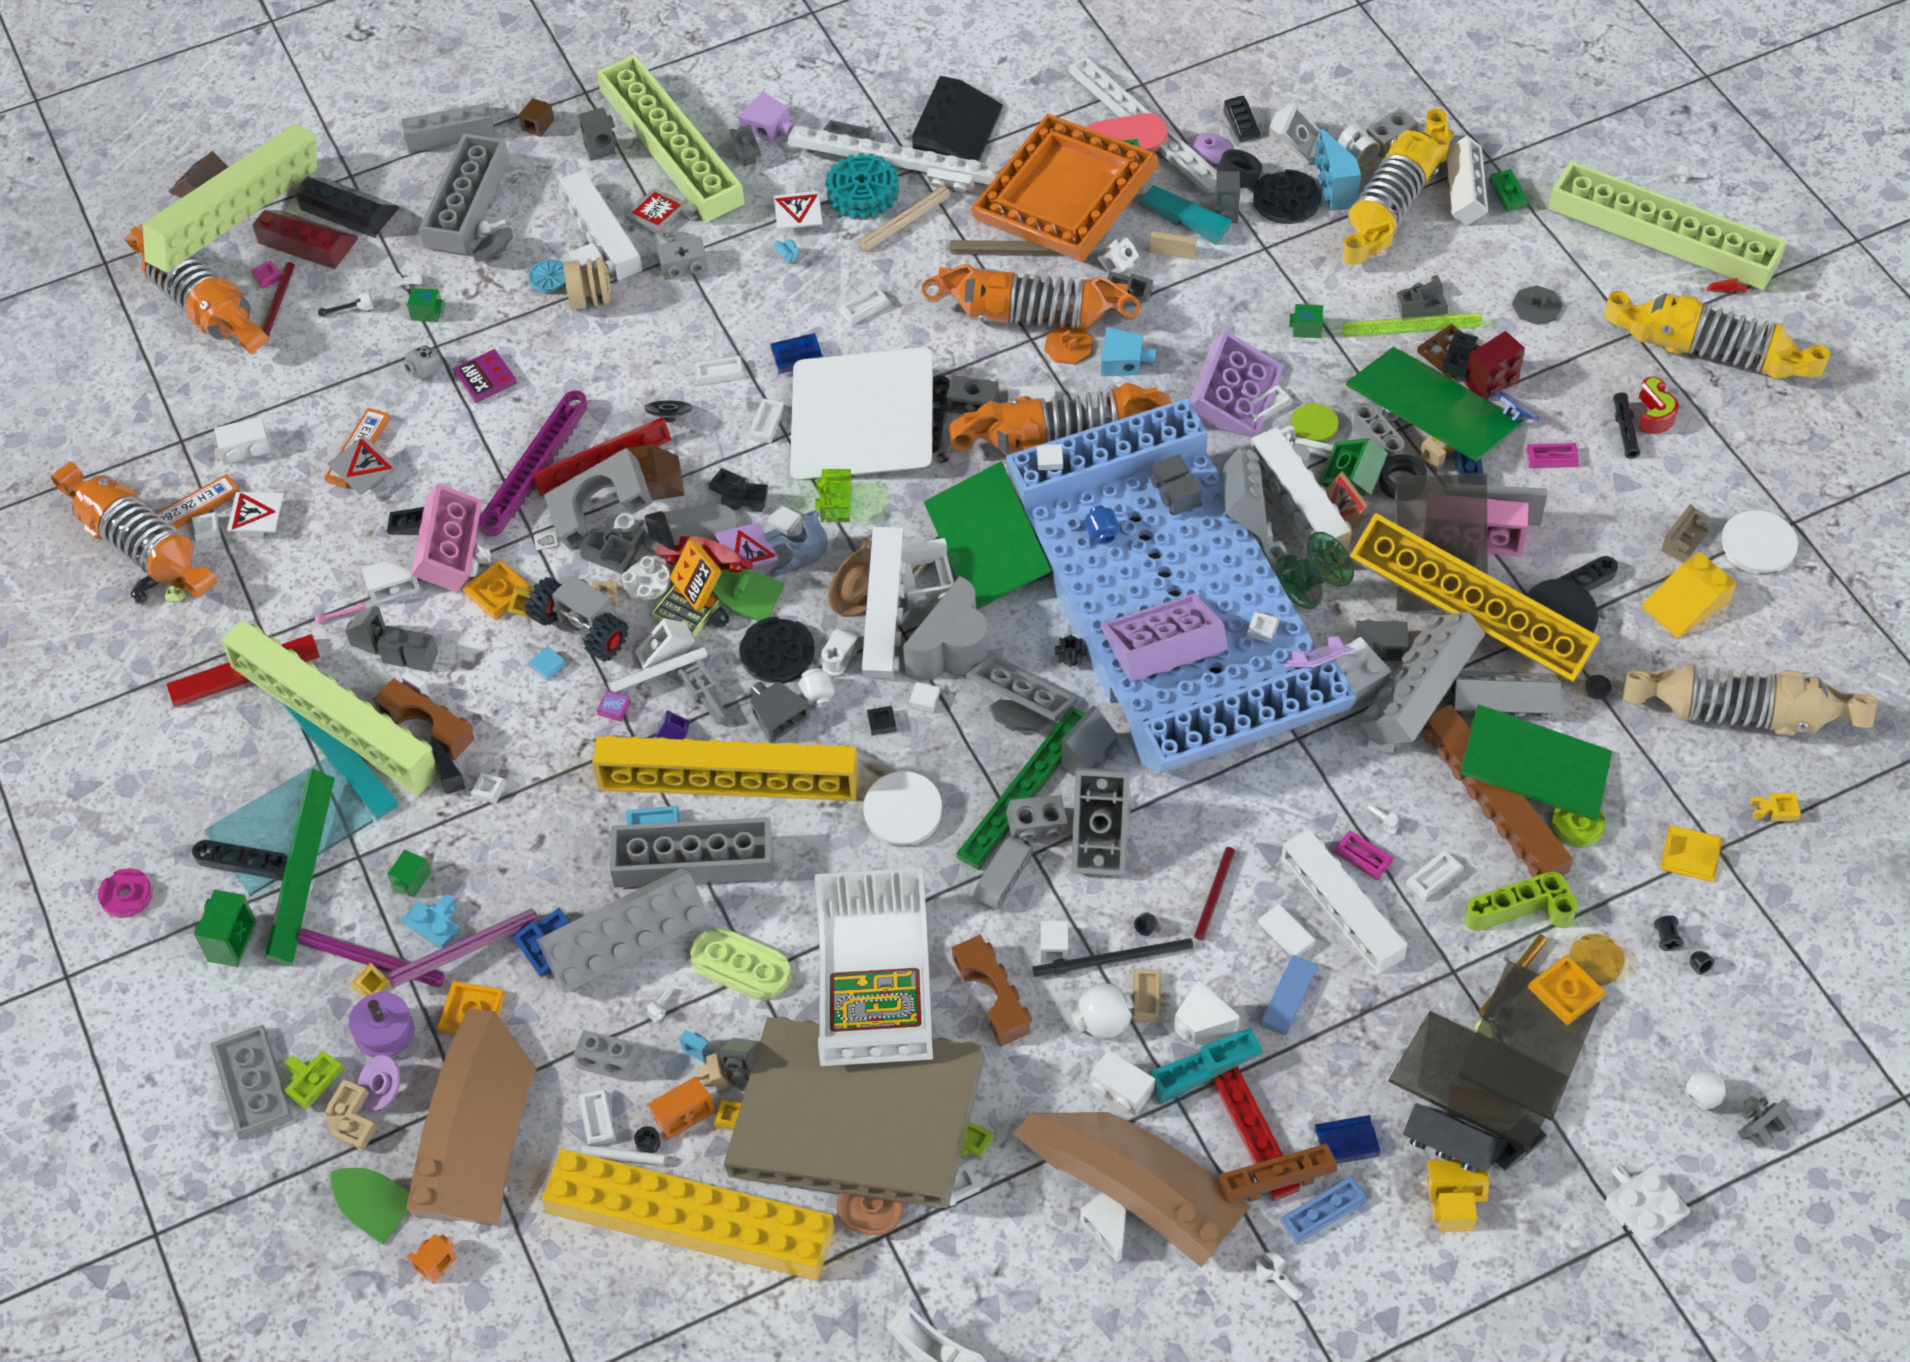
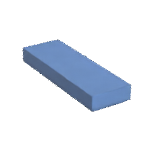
M1292 955L1261 1020V1026L1287 1035L1317 971V964Z
M1349 1176L1281 1217L1280 1223L1297 1245L1368 1201V1197L1354 1178Z

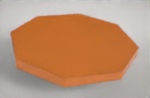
M1063 326L1047 334L1044 351L1055 363L1075 365L1090 357L1093 339L1081 328L1075 327L1072 329L1071 326Z

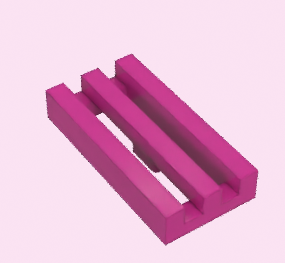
M1576 443L1527 444L1526 452L1528 453L1529 468L1578 467L1579 459Z
M1350 830L1334 848L1335 854L1376 880L1381 878L1382 873L1387 871L1388 866H1391L1394 860L1392 856ZM1348 841H1351L1352 843L1356 844L1362 849L1356 848L1352 844L1348 843ZM1369 853L1378 858L1379 860H1381L1383 863H1380L1379 861L1369 856Z

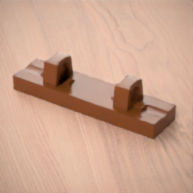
M1326 1143L1219 1174V1182L1229 1203L1248 1198L1249 1202L1259 1200L1261 1193L1302 1182L1303 1186L1314 1184V1178L1337 1172V1162Z

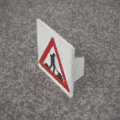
M818 191L774 196L778 230L823 225Z
M236 492L227 532H241L246 538H263L264 532L275 533L284 493Z

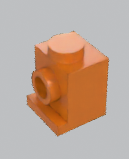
M434 1234L429 1240H425L419 1246L415 1255L410 1252L407 1258L412 1268L433 1284L455 1261L456 1255L452 1248L454 1244L448 1237L443 1234L440 1236Z

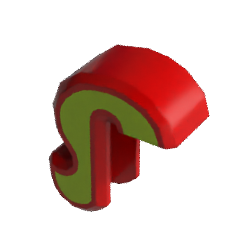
M1655 376L1646 377L1642 382L1641 387L1643 389L1640 391L1638 398L1650 411L1641 417L1639 429L1644 433L1658 434L1667 431L1674 425L1679 403L1676 397L1665 392L1666 383L1662 379Z

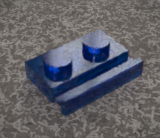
M815 333L770 343V349L779 374L793 371L795 363L799 360L823 357Z
M1370 1115L1315 1124L1314 1130L1318 1138V1145L1327 1143L1337 1164L1380 1156L1381 1151Z

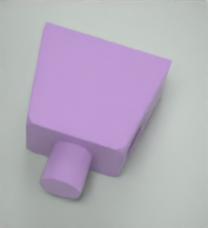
M762 92L738 116L740 126L751 125L756 138L769 142L774 141L780 133L789 136L795 126L789 120L788 108L766 92Z

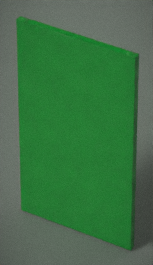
M1395 347L1390 348L1346 382V386L1476 462L1523 423L1521 419L1518 422L1512 420L1514 415L1504 414L1503 409Z

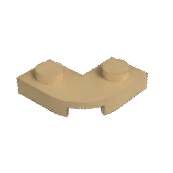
M343 1079L326 1108L325 1114L328 1116V1128L330 1133L339 1141L364 1151L378 1127L374 1122L357 1115L369 1092L365 1088Z

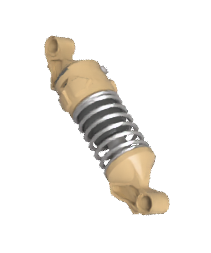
M1686 663L1683 667H1672L1658 673L1642 670H1632L1626 673L1623 698L1628 702L1644 703L1648 698L1657 696L1671 707L1679 720L1686 721L1688 719V721H1694L1698 718L1701 711L1702 719L1706 723L1711 719L1714 712V718L1718 724L1726 716L1731 726L1737 720L1744 727L1749 723H1753L1756 728H1759L1763 724L1765 729L1774 730L1776 735L1793 736L1795 733L1813 735L1824 724L1840 716L1849 719V722L1856 727L1870 728L1874 725L1878 700L1870 695L1841 693L1834 687L1823 683L1820 677L1802 676L1800 671L1783 670L1782 673H1769L1767 677H1761L1758 671L1754 673V676L1747 675V672L1743 670L1741 677H1736L1731 668L1728 671V677L1724 686L1719 685L1721 669L1719 667L1715 670L1714 685L1706 684L1708 676L1707 666L1703 667L1701 683H1698L1699 672L1696 664L1693 666V664ZM1706 705H1710L1708 713L1706 714ZM1719 706H1722L1721 715L1719 717Z

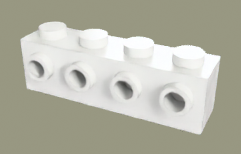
M1468 135L1449 147L1446 160L1449 174L1451 213L1456 220H1460L1466 226L1488 213L1482 146Z

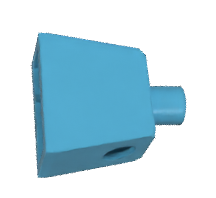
M1106 327L1101 360V376L1138 375L1141 362L1155 363L1156 349L1143 348V336L1141 334Z

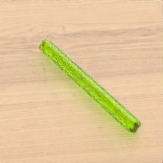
M1475 312L1344 322L1342 331L1344 336L1444 329L1450 324L1457 328L1481 326L1482 316L1481 313Z

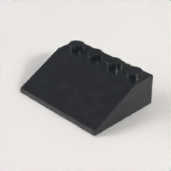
M940 75L912 134L913 149L926 152L932 151L936 154L956 156L957 158L979 162L1001 114L1003 104L960 79Z

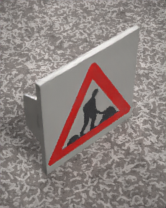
M364 435L328 463L359 495L364 494L369 489L373 490L384 481L386 475L397 467Z

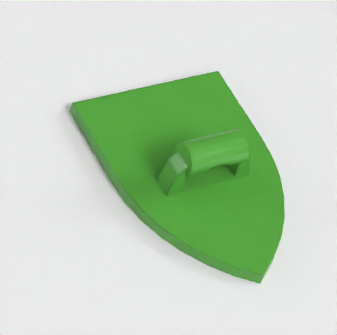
M745 569L742 573L721 570L722 573L712 590L716 598L732 611L751 619L760 621L769 618L785 583Z
M343 1168L330 1171L332 1193L341 1212L355 1226L383 1245L408 1211L406 1207L409 1192L385 1175L370 1169Z

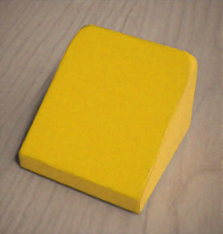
M515 585L507 611L530 618L525 614L526 610L524 609V606L528 604L525 602L526 598H530V589Z
M370 963L349 986L366 997L370 994L381 992L387 986L389 980Z

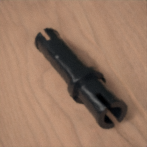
M1620 392L1613 396L1616 410L1614 417L1615 421L1619 424L1625 457L1634 459L1641 454L1633 423L1634 412L1630 409L1627 393Z

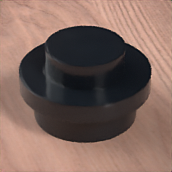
M1602 675L1590 676L1585 684L1588 695L1597 700L1609 695L1612 688L1610 680Z

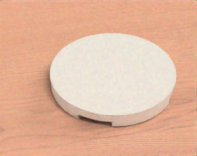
M1745 511L1733 516L1725 524L1721 535V543L1726 553V558L1737 568L1759 575V572L1768 573L1776 571L1778 573L1786 569L1793 562L1798 549L1797 535L1791 525L1781 517L1766 511Z
M908 771L893 772L878 779L868 790L863 805L864 818L871 833L880 841L889 845L911 844L912 846L929 838L937 829L942 815V801L937 788L926 777Z

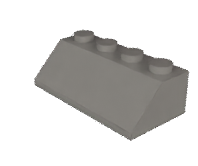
M489 103L401 119L409 153L458 144L463 133L496 137Z
M1240 446L1222 466L1226 514L1265 541L1268 538L1259 456L1250 449L1247 451Z
M1460 671L1451 685L1452 706L1455 710H1459V714H1474L1478 704L1499 712H1511L1510 715L1526 716V712L1537 713L1539 717H1552V713L1560 714L1561 682L1555 674Z

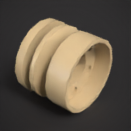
M597 257L598 268H593L591 258L587 259V269L582 270L579 260L563 262L571 310L586 308L587 297L592 298L594 306H599L598 295H602L604 305L610 304L611 283L603 257Z

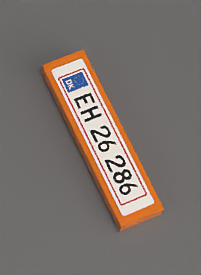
M367 408L340 453L363 435L375 445L391 419L389 413ZM330 467L324 477L326 483L348 488L349 484Z
M226 474L156 514L178 529L191 522L192 517L203 515L234 498L236 492H240V490L229 475Z

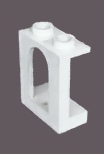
M945 538L909 544L908 552L904 551L903 560H907V573L902 575L901 581L902 584H905V598L908 609L938 604L954 584L947 558ZM935 562L941 586L917 590L911 566Z

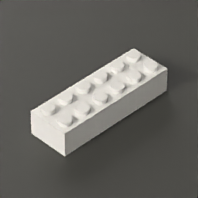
M1276 427L1252 437L1250 450L1259 456L1264 491L1321 572L1346 562L1350 550L1351 525L1348 521L1343 520L1336 504L1330 502L1325 489L1315 481L1313 472L1305 467L1300 454L1295 452L1290 446L1287 436L1282 435Z

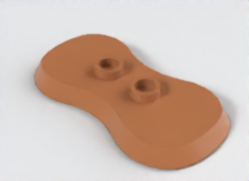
M843 1193L840 1194L837 1201V1214L841 1223L855 1232L866 1235H883L892 1231L903 1215V1202Z

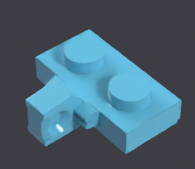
M448 894L438 901L437 905L433 903L430 907L418 900L401 919L403 925L440 949L448 946L461 932L460 927L451 921L453 918L452 912L458 906L455 899Z

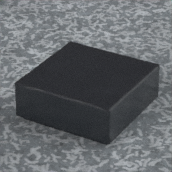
M721 468L708 484L709 490L723 495L725 481L740 482L742 477Z
M892 706L867 710L871 735L897 731Z

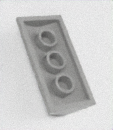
M993 654L967 673V678L1054 721H1060L1071 706L1074 707L1079 696Z

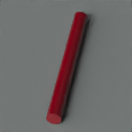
M287 262L262 326V330L267 336L270 335L295 268L292 262Z
M1226 847L1194 933V938L1203 941L1235 854V849L1231 847Z

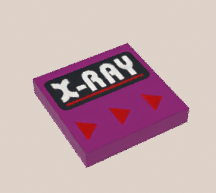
M495 349L453 368L454 374L475 403L517 384L515 376Z

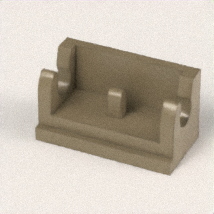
M1689 504L1666 534L1661 551L1684 563L1692 556L1710 532L1711 527L1702 523L1699 519L1708 523L1711 518Z

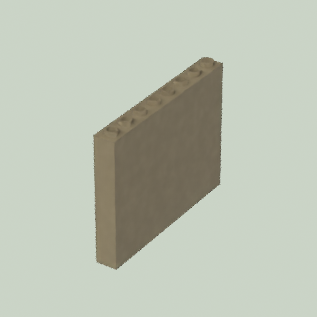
M767 1017L724 1161L728 1176L949 1209L985 1061L982 1045L972 1041L956 1042L942 1037L932 1038L933 1059L820 1066L818 1049L820 1024L811 1020L795 1021L786 1017Z

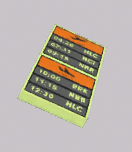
M674 585L652 612V617L659 622L666 618L686 623L693 638H695L721 605V602L711 592L703 610H695L677 586Z

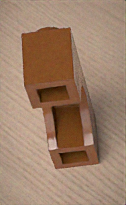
M393 678L373 698L378 713L381 715L383 713L387 714L397 725L411 719H421L433 725L432 739L437 738L454 761L475 740L471 729L472 725L465 718L461 717L459 719L454 716L447 707L443 705L440 707L433 703L429 696L426 694L420 695L406 682L401 683Z
M980 934L951 947L952 961L964 982L975 981L983 983L990 987L997 996L994 1006L988 1011V1025L1000 1047L1030 1034L1031 1014L1026 1006L1022 1008L1019 1003L1020 996L1014 985L1010 986L1006 980L1008 978L1007 972L1002 963L997 964L994 958L996 957L995 951L991 943H986Z

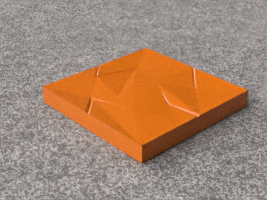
M1047 113L974 203L971 210L975 220L1083 262L1159 166L1158 158L1154 152Z

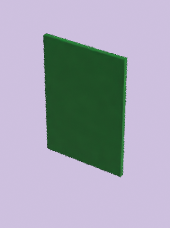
M1002 461L923 501L939 539L945 538L947 557L956 578L958 579L961 576L974 587L977 610L1052 572Z
M1478 704L1472 720L1473 723L1465 755L1463 756L1460 770L1461 775L1597 822L1610 768L1612 750Z

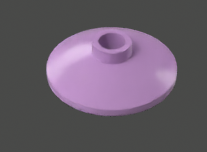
M1213 133L1196 135L1187 144L1212 167L1218 166L1222 154L1226 150L1231 149L1229 142L1224 137Z
M378 1055L373 1057L365 1064L360 1073L358 1086L365 1088L369 1092L363 1103L365 1108L373 1111L383 1110L393 1102L398 1093L400 1070L395 1060L389 1056Z

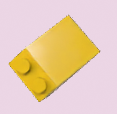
M1699 551L1681 564L1642 604L1641 608L1674 637L1679 639L1730 602L1737 582Z

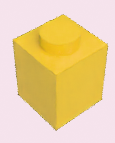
M1439 1193L1437 1203L1432 1204L1433 1222H1438L1439 1232L1474 1231L1477 1222L1474 1193Z

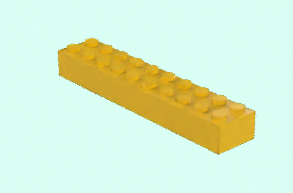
M1377 513L1372 517L1350 554L1351 560L1448 615L1470 612L1486 636L1573 685L1600 642V637Z
M608 735L605 737L596 736L592 760L599 791L857 801L859 784L857 749L848 745L825 746L822 744L800 745L796 743L701 741L689 738L676 740L663 737L651 739L638 736L626 738Z
M562 1148L541 1199L546 1214L814 1281L819 1280L835 1230L833 1215Z

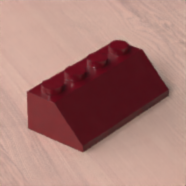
M264 210L252 224L258 244L332 269H336L358 240L357 235L282 210Z

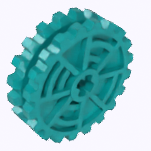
M859 153L858 156L854 157L851 154L848 155V159H839V164H833L831 171H827L825 185L828 203L832 205L834 211L840 210V215L842 216L850 215V219L860 217L861 220L866 219L867 216L875 218L878 213H886V208H892L894 206L893 201L898 200L897 170L895 167L892 168L890 161L885 162L882 156L876 158L872 153L868 156H865L864 153Z

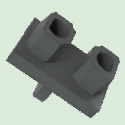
M751 125L739 126L737 130L729 129L739 161H742L744 166L756 164V157L761 156V151Z
M1753 1096L1748 1097L1744 1101L1747 1110L1742 1115L1747 1120L1752 1116L1754 1119L1737 1131L1738 1135L1742 1139L1749 1137L1758 1148L1768 1144L1774 1137L1765 1125L1770 1122L1777 1132H1781L1793 1123L1785 1110L1790 1106L1786 1099H1782L1779 1103L1774 1102L1765 1108L1769 1103L1765 1097L1759 1100Z

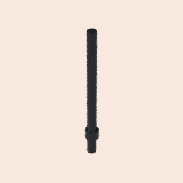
M1192 938L1071 960H1065L1064 958L1055 959L1053 963L1032 966L1033 976L1038 977L1054 973L1055 976L1067 974V971L1193 949Z

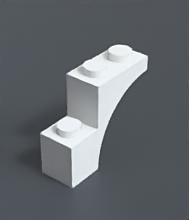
M902 1305L886 1327L916 1362H987L980 1353L964 1348L938 1332L910 1306Z

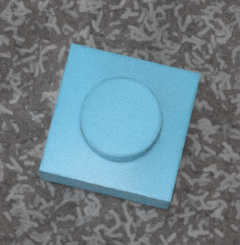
M685 1029L679 1037L682 1051L705 1064L707 1061L706 1056L711 1055L708 1040L699 1033L693 1034Z

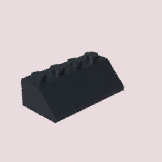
M307 176L294 191L300 210L373 238L376 237L399 209L398 205L322 177Z

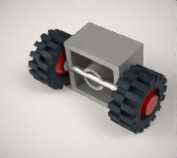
M573 575L563 584L550 577H545L544 580H539V585L535 584L533 586V592L530 590V598H526L525 601L528 604L524 606L525 614L544 626H547V624L551 625L552 621L559 620L560 625L585 639L584 649L603 662L610 661L612 657L617 656V651H621V645L626 642L624 638L628 637L627 631L629 626H627L626 622L614 616L611 598L605 591H598L586 580L578 579Z

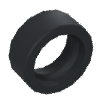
M1229 149L1222 154L1217 171H1240V187L1249 188L1257 183L1262 172V164L1260 160L1248 152Z
M1405 454L1391 456L1384 462L1381 469L1380 488L1391 499L1397 501L1414 500L1425 489L1427 469L1424 463L1414 456ZM1396 471H1407L1416 476L1417 481L1409 485H1400L1393 482L1389 475Z

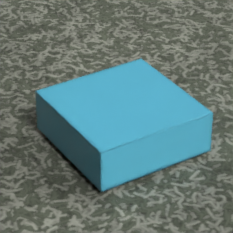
M548 646L529 661L530 667L546 680L566 665L565 660Z

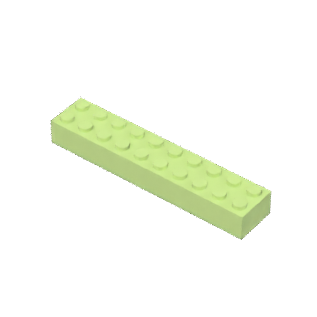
M632 55L597 71L602 94L687 200L697 206L696 211L705 222L745 204L742 184L636 55Z
M297 124L292 125L143 223L145 262L167 273L265 205L284 194L290 188L299 184L307 176L316 172V134Z
M1573 161L1569 162L1553 187L1548 208L1727 277L1738 278V281L1765 290L1778 267L1787 242L1781 238Z
M242 619L221 639L230 665L234 670L356 751L362 759L417 797L439 776L436 761L432 754L433 749L426 741H419L413 737V734L406 727L402 726L400 728L394 724L387 714L383 713L381 715L375 711L368 701L364 700L362 702L356 698V695L349 688L345 687L343 689L330 675L324 676L311 662L305 663L295 651L292 649L286 650L276 638L272 636L270 638L267 637L257 625H250Z

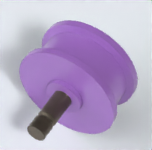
M378 992L364 997L354 1006L349 1017V1028L357 1047L362 1053L372 1058L378 1055L393 1057L401 1053L410 1044L414 1036L415 1026L408 1006L402 998L393 993Z

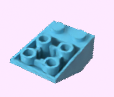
M1322 129L1320 130V139L1316 140L1318 155L1314 157L1315 168L1320 170L1319 182L1320 185H1324V200L1329 202L1331 210L1351 208L1359 198L1361 172L1357 159Z

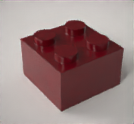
M1507 331L1502 332L1470 353L1464 384L1472 392L1486 400L1492 396H1497L1495 394L1497 390L1501 391L1509 385H1514L1519 380L1525 347Z

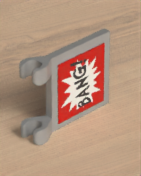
M653 188L625 214V218L659 234L665 241L672 242L676 236L672 234L674 228L669 224L681 213L691 221L696 220L699 214L695 213L697 210L695 204L683 203Z

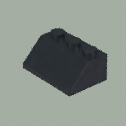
M1415 1103L1403 1131V1135L1411 1138L1410 1144L1423 1150L1429 1146L1436 1150V1156L1450 1162L1452 1157L1462 1161L1460 1167L1476 1174L1478 1169L1488 1171L1508 1144V1141L1433 1107Z

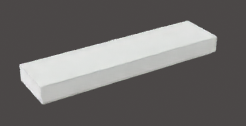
M699 647L607 682L610 691L617 692L707 657L705 647Z

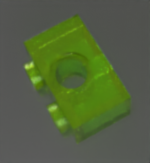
M822 469L821 479H817V493H820V498L815 499V510L820 513L821 522H850L852 499L851 469Z

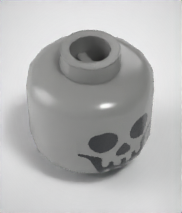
M428 346L418 347L406 354L404 368L414 378L424 379L438 371L441 363L439 354L435 349H431Z

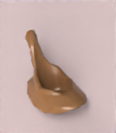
M866 537L860 541V550L853 552L839 566L831 582L828 593L831 609L843 617L860 616L867 610L872 542Z

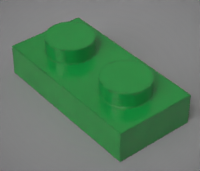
M1511 169L1490 174L1489 181L1506 212L1527 207L1528 199Z

